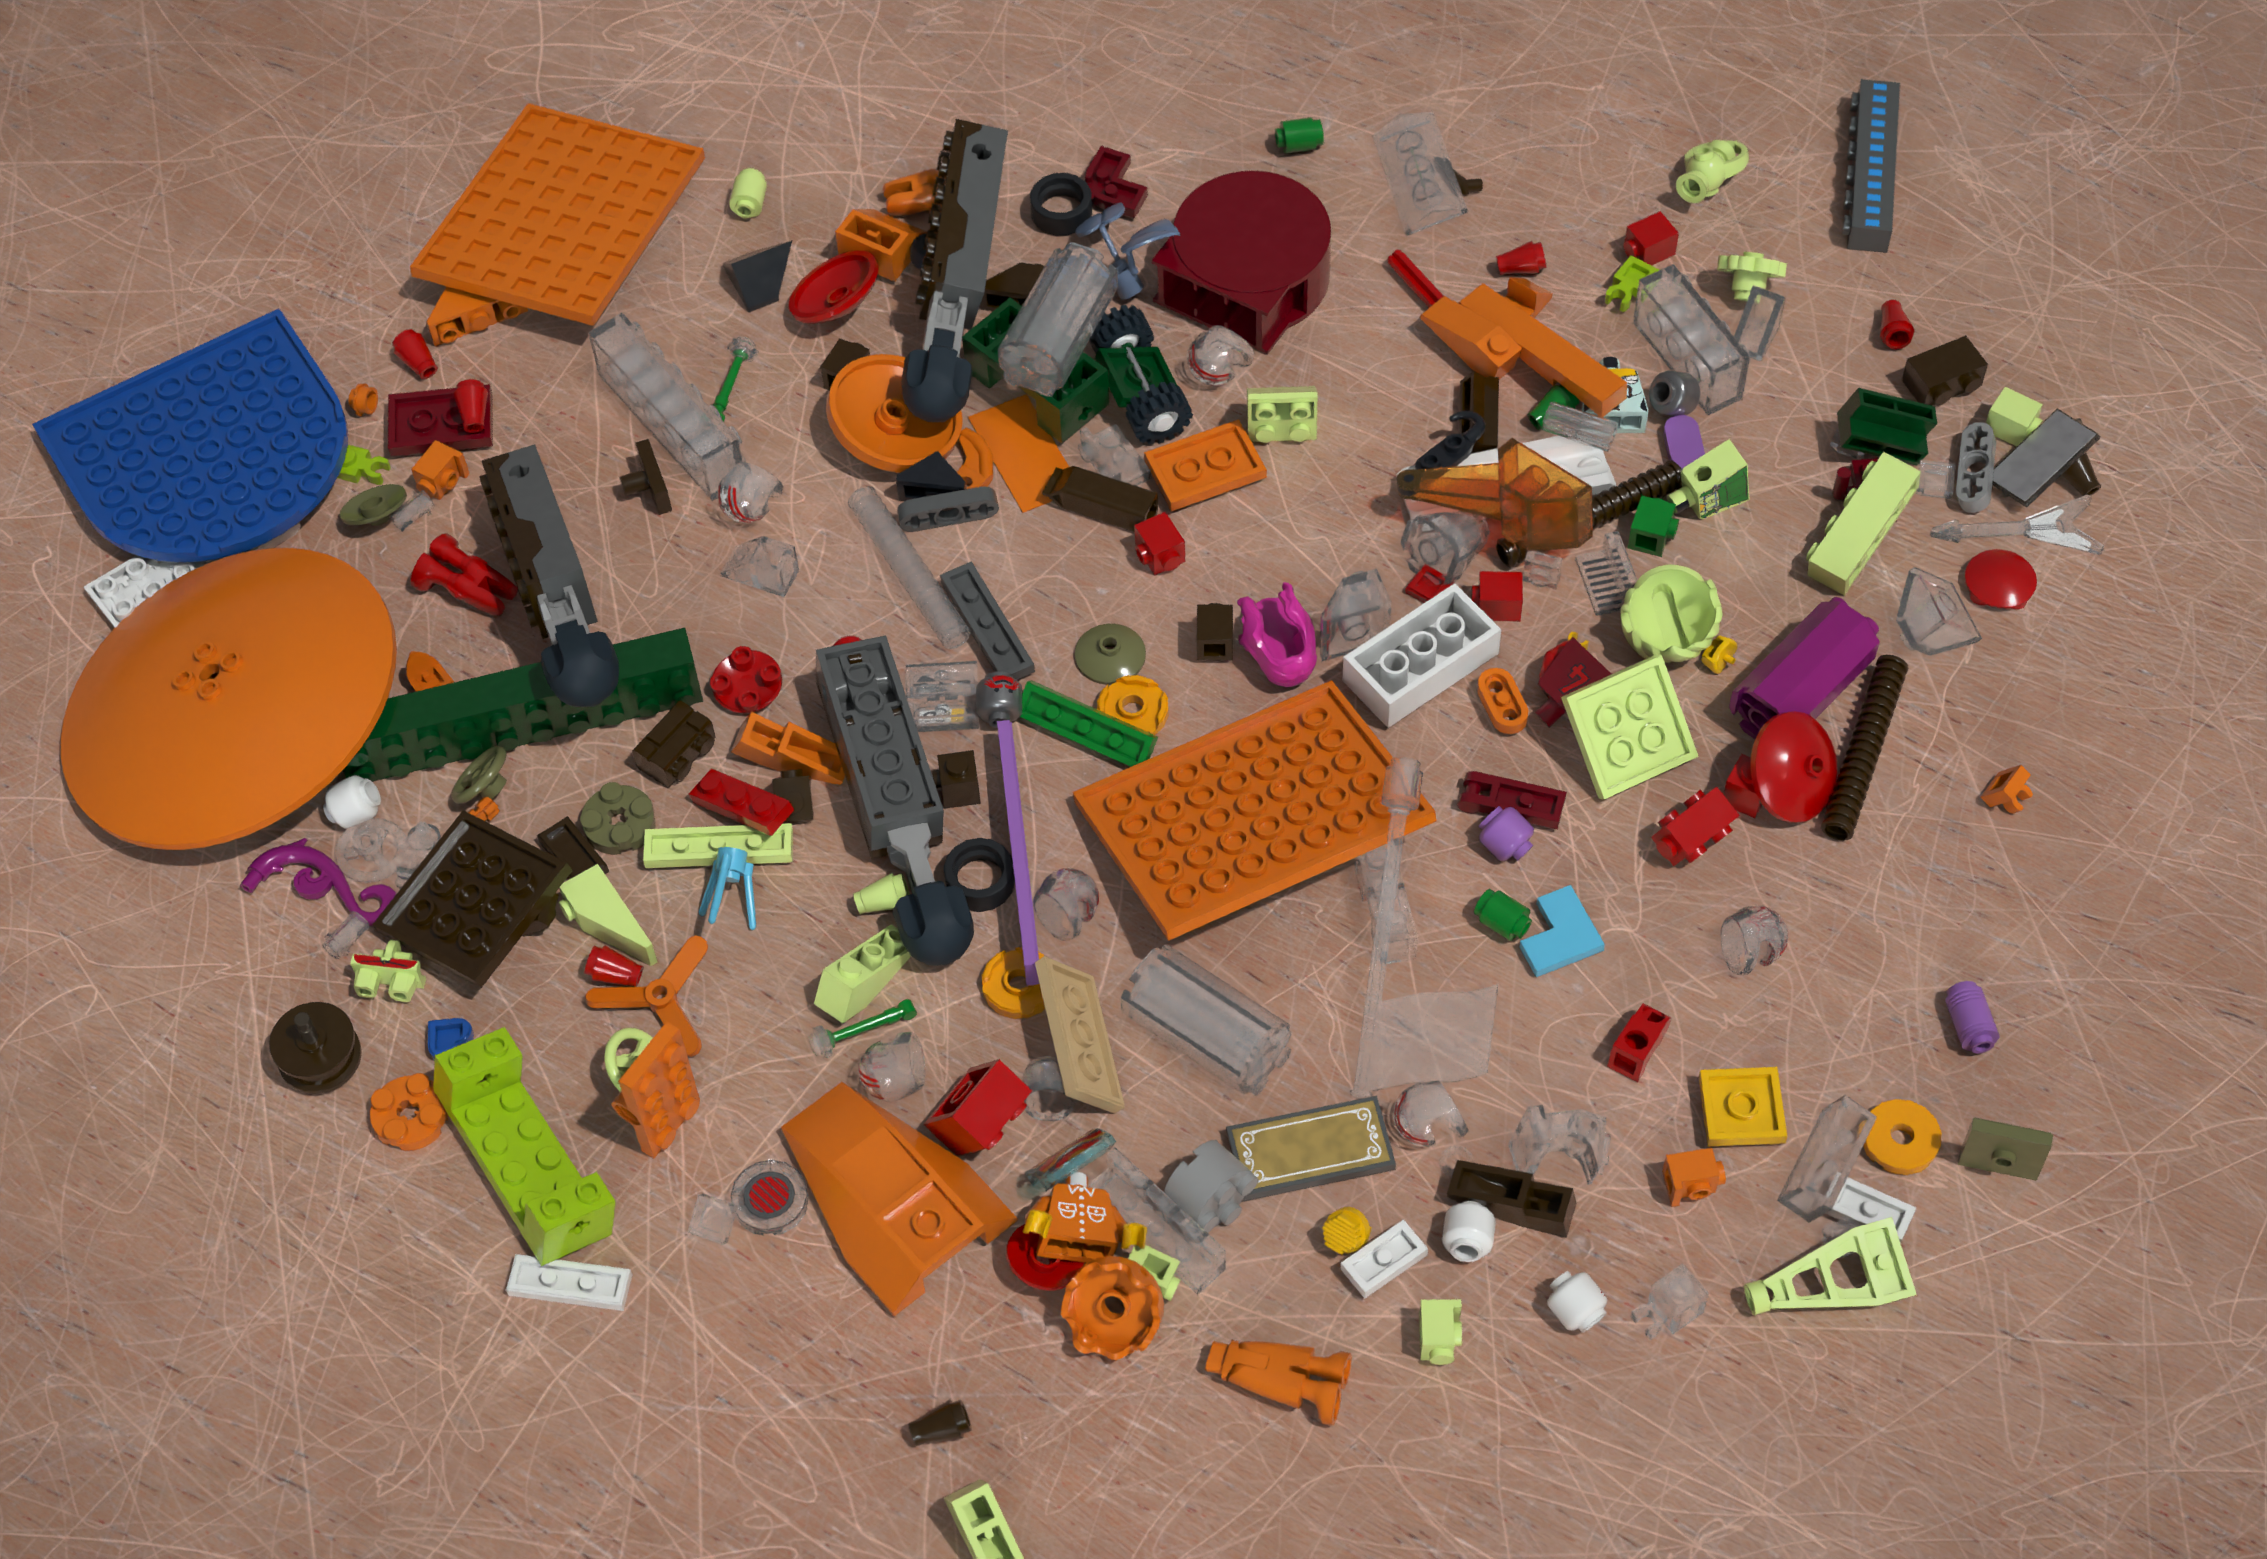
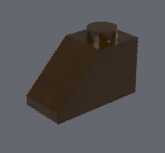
M1020 262L987 279L984 295L980 303L981 310L994 311L1011 298L1037 318L1046 319L1055 286L1040 301L1036 294V284L1041 275L1051 267Z

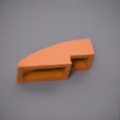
M751 712L743 721L731 751L733 754L777 771L802 769V775H809L813 780L841 785L845 777L835 743L791 722H788L783 727L754 712Z

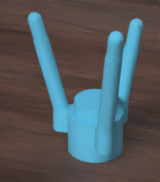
M732 847L718 848L717 860L713 862L712 873L699 909V915L704 916L713 896L708 918L710 924H714L716 921L725 883H737L740 881V876H743L749 928L751 930L756 929L752 882L754 864L746 862L747 852Z

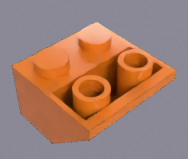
M852 209L835 231L838 255L856 250L867 251L878 262V275L894 282L911 262L910 250L913 240L927 233L875 209Z

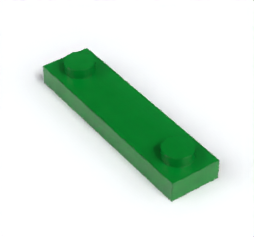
M1035 681L1026 682L1022 693L1021 718L1130 767L1151 758L1158 736Z

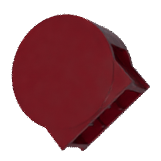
M1233 172L1205 182L1188 195L1179 207L1173 224L1178 229L1180 235L1170 236L1151 260V264L1157 266L1158 292L1154 296L1153 302L1268 355L1287 328L1306 319L1324 299L1330 279L1331 223L1329 215L1320 199L1303 184L1272 172Z

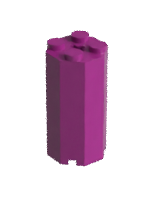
M1833 597L1829 602H1821L1732 691L1729 709L1733 715L1739 711L1743 718L1739 723L1742 730L1753 739H1756L1762 726L1770 718L1783 712H1802L1816 719L1876 658L1880 643L1876 636L1879 632L1878 625L1871 618L1864 617L1852 609L1840 597Z

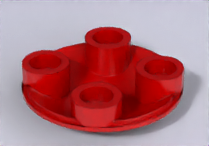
M1992 549L1983 551L1970 560L1965 570V582L1970 591V599L1977 605L2019 610L2026 606L2027 601L2032 597L2037 586L2036 573L2031 564L2022 556L2008 550Z
M740 646L735 648L731 655L724 658L718 664L710 679V685L715 699L721 706L736 713H751L762 710L776 699L781 690L783 678L778 663L771 656L760 651L751 650L746 646Z

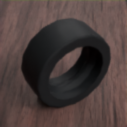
M1053 173L1042 177L1034 184L1030 192L1033 222L1039 229L1048 234L1063 236L1076 233V228L1092 216L1091 189L1086 181L1077 175L1069 173ZM1055 196L1073 197L1081 203L1075 209L1063 213L1048 211L1042 207L1044 202Z
M969 839L955 846L947 855L943 868L946 887L957 886L962 888L970 911L983 912L993 910L1005 903L1012 894L1015 884L1012 856L1003 845L991 839ZM984 860L1000 867L1001 878L989 888L980 890L969 889L958 881V872L970 862Z

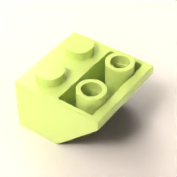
M1316 387L1247 388V428L1251 442H1302L1305 440H1317L1318 394Z

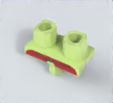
M389 940L385 950L375 949L373 956L353 954L350 964L355 973L354 989L359 997H376L379 984L390 985L388 990L390 998L396 1001L410 1002L416 988L424 989L426 977L421 974L420 962L412 960V953L401 952V943L397 940Z

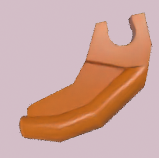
M964 428L960 433L959 442L966 460L957 473L966 482V485H970L966 489L988 487L993 479V453L983 436L969 428Z

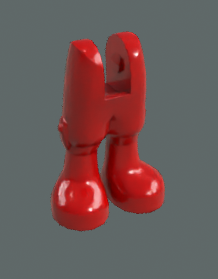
M448 533L437 536L431 542L429 547L430 555L426 553L421 554L410 578L411 586L418 591L426 592L435 584H439L445 587L456 599L495 616H501L505 606L494 593L507 600L514 599L518 594V588L515 584L489 566L485 560L464 553L459 549V542ZM451 565L456 567L462 573H454L445 566Z

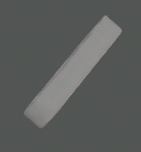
M1983 422L1967 426L1961 437L1956 495L1960 507L1970 513L1984 510L1991 501L1996 439L1992 427ZM1982 437L1980 439L1981 450H1976L1974 443L1977 442L1978 438ZM1982 462L1986 464L1978 472L1967 471L1968 467L1973 463ZM1972 485H1976L1978 492L1975 493V497L1969 498L1972 496Z

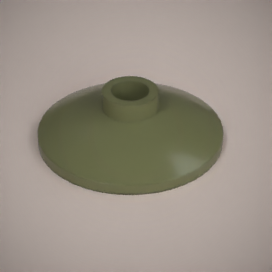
M397 484L381 485L368 489L350 499L342 507L340 517L344 523L349 525L369 523L372 526L381 525L390 519V514L404 503L407 493L404 487Z
M1102 624L1089 629L1080 637L1075 648V661L1080 672L1089 680L1104 685H1111L1116 682V679L1123 676L1137 675L1146 660V649L1142 638L1131 628L1120 624ZM1109 646L1115 647L1113 649H1106Z

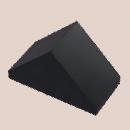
M938 451L897 474L896 477L899 501L966 489V482Z

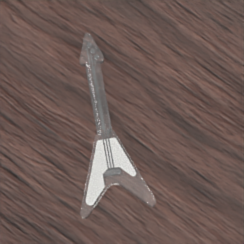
M2090 495L2079 497L2025 518L2023 521L1959 524L1958 520H1952L1933 527L1930 533L1931 537L1959 543L1961 538L2023 535L2027 538L2098 555L2102 554L2104 550L2102 543L2080 531L2072 523L2090 505L2092 500Z

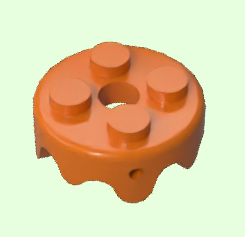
M1106 1256L1086 1263L1075 1273L1065 1289L1061 1316L1069 1323L1073 1333V1345L1079 1352L1084 1354L1093 1352L1102 1354L1111 1360H1119L1135 1351L1140 1350L1143 1352L1149 1346L1161 1326L1164 1316V1300L1156 1279L1146 1268L1124 1257ZM1109 1296L1119 1298L1124 1304V1312H1111L1105 1305V1298Z

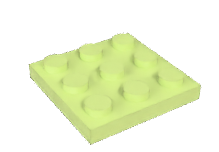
M1654 655L1561 697L1599 799L1609 798L1699 757L1662 655Z

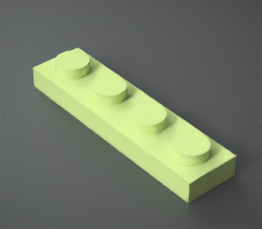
M792 823L782 824L772 836L746 825L645 829L643 862L645 868L713 866L714 860H717L718 848L732 847L746 851V862L789 863L793 862Z

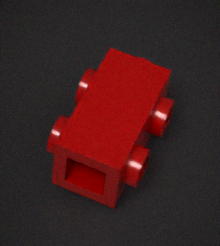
M1715 787L1706 795L1700 789L1683 803L1687 810L1679 814L1674 809L1657 822L1662 829L1651 838L1656 843L1658 852L1665 859H1668L1673 866L1685 858L1689 864L1707 851L1703 844L1710 838L1716 844L1733 831L1729 824L1740 815L1718 787Z

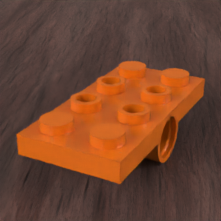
M667 1021L618 1082L621 1092L611 1103L615 1112L633 1125L642 1152L653 1159L662 1149L665 1150L672 1144L677 1129L685 1119L689 1120L694 1116L700 1103V1097L680 1029Z

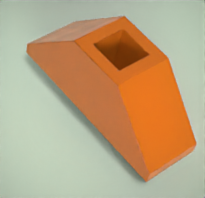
M446 286L426 322L433 344L438 346L443 343L453 342L457 338L472 332L484 330L488 326L501 321L513 319L522 313L528 312V308Z

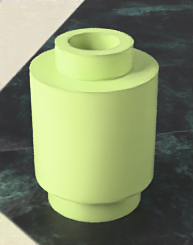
M747 168L743 169L735 177L729 205L731 210L740 217H756L762 211L767 183L760 171Z

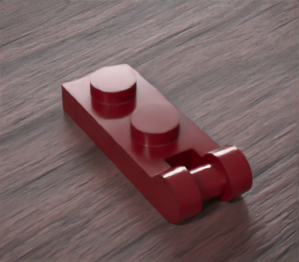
M1477 771L1466 773L1463 782L1465 792L1460 794L1457 807L1461 811L1470 814L1476 812L1490 814L1498 806L1502 809L1513 807L1530 824L1558 830L1566 800V791ZM1482 791H1488L1490 792V795L1484 796L1480 795L1479 793Z

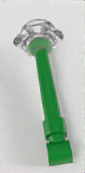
M733 338L727 345V350L732 354L734 361L719 395L715 398L713 407L706 413V416L715 425H720L725 420L723 411L726 410L729 403L728 398L742 362H752L759 353L755 348V343L749 338Z
M906 999L901 1001L897 1008L886 1009L879 1015L833 1033L823 1028V1026L813 1027L814 1033L808 1035L809 1042L816 1056L822 1054L823 1058H829L833 1054L832 1051L837 1041L884 1024L890 1025L898 1022L900 1018L904 1020L913 1019L917 1015V1011L912 1001Z

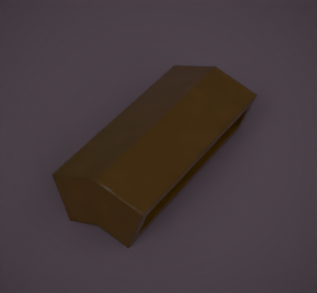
M1475 371L1460 381L1459 412H1476L1483 417L1486 423L1485 432L1476 441L1471 454L1498 448L1499 377H1484ZM1459 420V434L1466 432L1474 424L1469 420Z

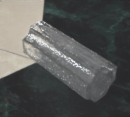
M1551 401L1543 420L1542 430L1608 452L1614 442L1618 422Z

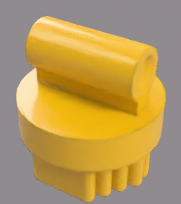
M1352 1207L1337 1209L1329 1215L1322 1227L1324 1230L1323 1235L1325 1236L1324 1240L1326 1241L1324 1243L1325 1246L1340 1255L1355 1252L1363 1247L1372 1231V1227L1369 1226L1365 1215Z

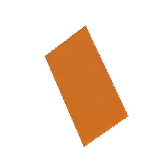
M1027 394L968 416L975 431L983 436L991 449L993 462L1021 511L1024 513L1052 502L1053 500L1048 496L1042 495V492L1056 467L1065 469L1069 465L1051 435L1038 426L1036 409Z

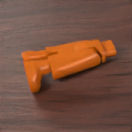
M1231 1340L1229 1345L1213 1341L1205 1370L1220 1374L1223 1381L1228 1382L1229 1380L1231 1383L1248 1391L1300 1409L1303 1399H1307L1316 1405L1320 1421L1323 1424L1334 1426L1341 1404V1389H1345L1350 1375L1352 1354L1340 1351L1328 1357L1315 1356V1349L1313 1347L1262 1341H1243L1239 1343L1236 1340ZM1310 1375L1321 1377L1326 1381L1311 1380Z

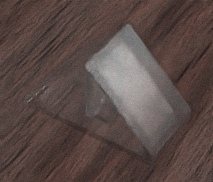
M1753 285L1729 350L1762 361L1780 328L1786 296Z

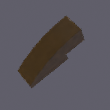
M1462 1160L1456 1161L1447 1191L1448 1198L1458 1203L1465 1201L1480 1203L1493 1213L1494 1218L1562 1237L1568 1236L1577 1204L1573 1188L1536 1182L1532 1173Z

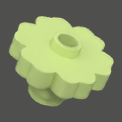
M1744 252L1743 256L1720 255L1718 257L1717 270L1734 274L1731 290L1735 291V300L1761 302V295L1765 294L1767 278H1784L1787 263L1763 258L1764 254Z

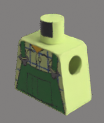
M1729 439L1685 466L1681 470L1682 488L1667 495L1668 502L1676 504L1675 514L1691 507L1698 518H1708L1749 500L1748 464Z

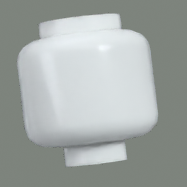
M354 775L327 789L325 794L326 803L323 805V809L330 822L337 823L345 829H351L376 816L378 805L381 803V797L377 787L371 780Z
M1465 1201L1452 1206L1446 1212L1442 1234L1444 1248L1455 1259L1463 1262H1474L1486 1256L1492 1250L1496 1221L1493 1213L1475 1201Z
M1566 1271L1550 1284L1554 1292L1549 1296L1547 1305L1566 1329L1571 1331L1579 1329L1584 1333L1607 1314L1604 1310L1607 1304V1297L1587 1273L1580 1272L1572 1276L1569 1271Z

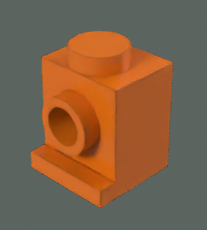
M436 440L411 469L417 490L427 498L434 497L438 500H441L448 490L455 487L460 476L466 479L470 474L464 454Z
M1712 1148L1669 1154L1665 1157L1662 1174L1671 1207L1679 1206L1681 1198L1689 1197L1692 1200L1706 1198L1712 1193H1716L1717 1185L1726 1183L1723 1163L1715 1160Z

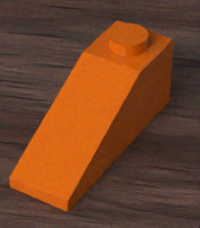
M1446 296L1442 297L1420 316V319L1473 371L1484 377H1499L1500 380L1514 368L1522 351V347L1498 324Z

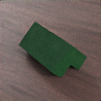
M1857 388L1837 412L1840 445L1842 448L1879 457L1885 452L1904 463L1916 466L1929 454L1926 436L1937 425L1935 406Z

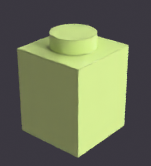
M2005 387L1990 408L1986 423L1992 427L1995 437L2019 447L2043 424V420L2039 418L2043 404Z

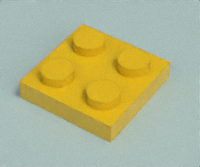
M1778 1067L1700 1070L1698 1078L1707 1147L1786 1143L1788 1136Z

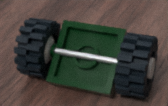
M1121 305L1118 311L1116 307L1110 309V314L1107 315L1103 312L1100 314L1101 320L1095 319L1092 322L1094 327H1089L1088 340L1096 354L1095 360L1108 370L1109 389L1118 407H1126V417L1137 439L1142 443L1147 441L1148 444L1152 445L1155 440H1157L1158 444L1164 443V438L1166 437L1172 440L1175 438L1174 433L1181 434L1184 431L1182 426L1188 427L1191 423L1189 419L1193 417L1192 409L1182 389L1173 378L1159 348L1151 347L1154 336L1140 308L1137 310L1136 306L1132 305L1129 309L1127 305Z

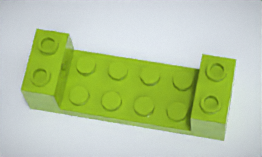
M503 1027L435 1055L433 1091L537 1260L543 1266L611 1236L616 1201L597 1172L583 1178L578 1173L521 1082L523 1055L507 1029Z

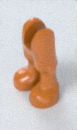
M936 169L924 170L885 183L883 185V193L887 199L886 210L890 216H905L930 210L932 203H934L935 197L932 196L939 171Z

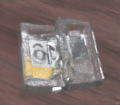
M977 661L906 665V698L918 732L979 729V716L976 713Z

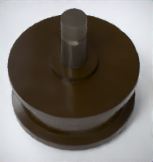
M309 1002L287 1011L273 1027L269 1040L271 1056L282 1078L293 1089L303 1093L321 1094L339 1088L354 1075L361 1061V1043L349 1017L339 1007L330 1003Z

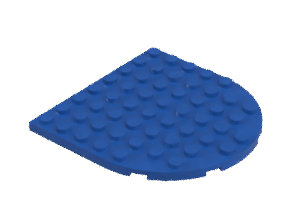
M280 308L32 424L36 434L92 527L103 538L120 549L143 558L168 562H199L228 557L241 552H247L284 534L306 517L332 488L345 461L348 447L347 421L339 398Z

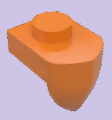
M410 652L406 664V675L415 692L454 683L449 674L433 656L423 652Z

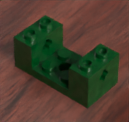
M1011 298L962 336L964 359L972 365V376L989 389L1003 377H1006L1036 400L1038 426L1061 444L1109 405L1108 370ZM1040 354L1043 356L1039 361L1027 359L1030 355Z

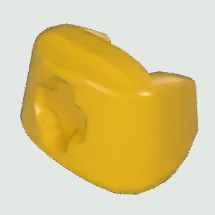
M1718 635L1704 651L1701 662L1713 673L1720 674L1727 663L1733 665L1736 661V658L1732 657L1737 650L1736 641Z

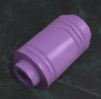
M1963 981L1951 986L1947 990L1945 1002L1962 1048L1976 1054L1991 1050L1999 1039V1033L1982 988L1972 981Z

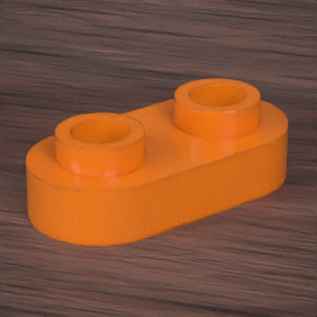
M1490 668L1482 672L1478 679L1477 693L1493 726L1505 734H1515L1522 731L1527 725L1529 711L1512 675L1501 668ZM1491 689H1498V690H1500V692L1494 693V692H1491L1490 690H1491ZM1505 717H1512V718H1514L1515 720H1506V719H1504V718H1505Z

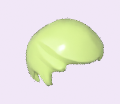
M1673 564L1658 566L1644 573L1637 580L1634 587L1626 592L1624 603L1620 610L1622 631L1632 649L1646 659L1654 655H1662L1665 663L1683 662L1698 657L1702 650L1712 644L1713 638L1719 633V623L1723 616L1717 588L1713 580L1708 579L1704 581L1698 572L1688 567Z

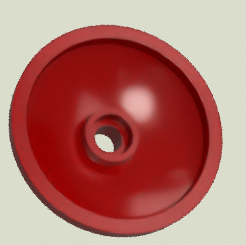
M862 250L842 253L823 262L809 272L795 287L789 299V311L796 320L811 324L836 320L850 314L865 300L875 285L879 272L878 262L871 253Z
M1796 711L1777 714L1762 726L1754 741L1751 753L1752 782L1760 802L1770 814L1785 822H1805L1816 817L1826 807L1833 793L1837 779V758L1834 746L1824 727L1808 714Z

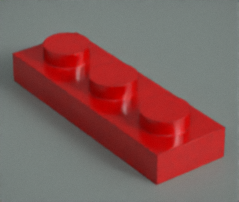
M712 768L689 793L694 804L770 836L778 830L794 811L789 800Z

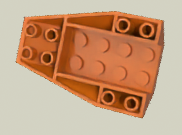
M843 1082L781 1126L782 1132L845 1261L893 1316H896L925 1293L924 1278L980 1236L986 1244H989L1018 1221L1013 1212L968 1163Z

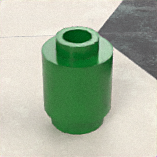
M1312 117L1281 121L1280 128L1275 129L1277 148H1283L1285 154L1316 150V146L1324 144L1321 120H1313Z
M1491 889L1486 890L1474 908V914L1480 917L1479 922L1509 941L1516 937L1522 938L1532 923V919L1529 918L1530 909L1500 890L1496 892Z

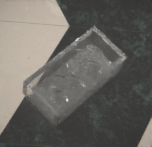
M1672 264L1639 279L1633 324L1671 371L1689 373L1696 378L1701 392L1698 404L1705 413L1710 415L1742 400L1751 357L1747 347L1739 343L1732 335L1727 323L1724 320H1720L1712 311L1708 300L1705 297H1701L1693 288L1689 277L1682 274Z

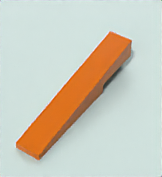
M1482 283L1459 301V304L1498 324L1522 347L1519 355L1521 360L1551 385L1559 382L1599 417L1603 418L1627 398V382L1486 284Z

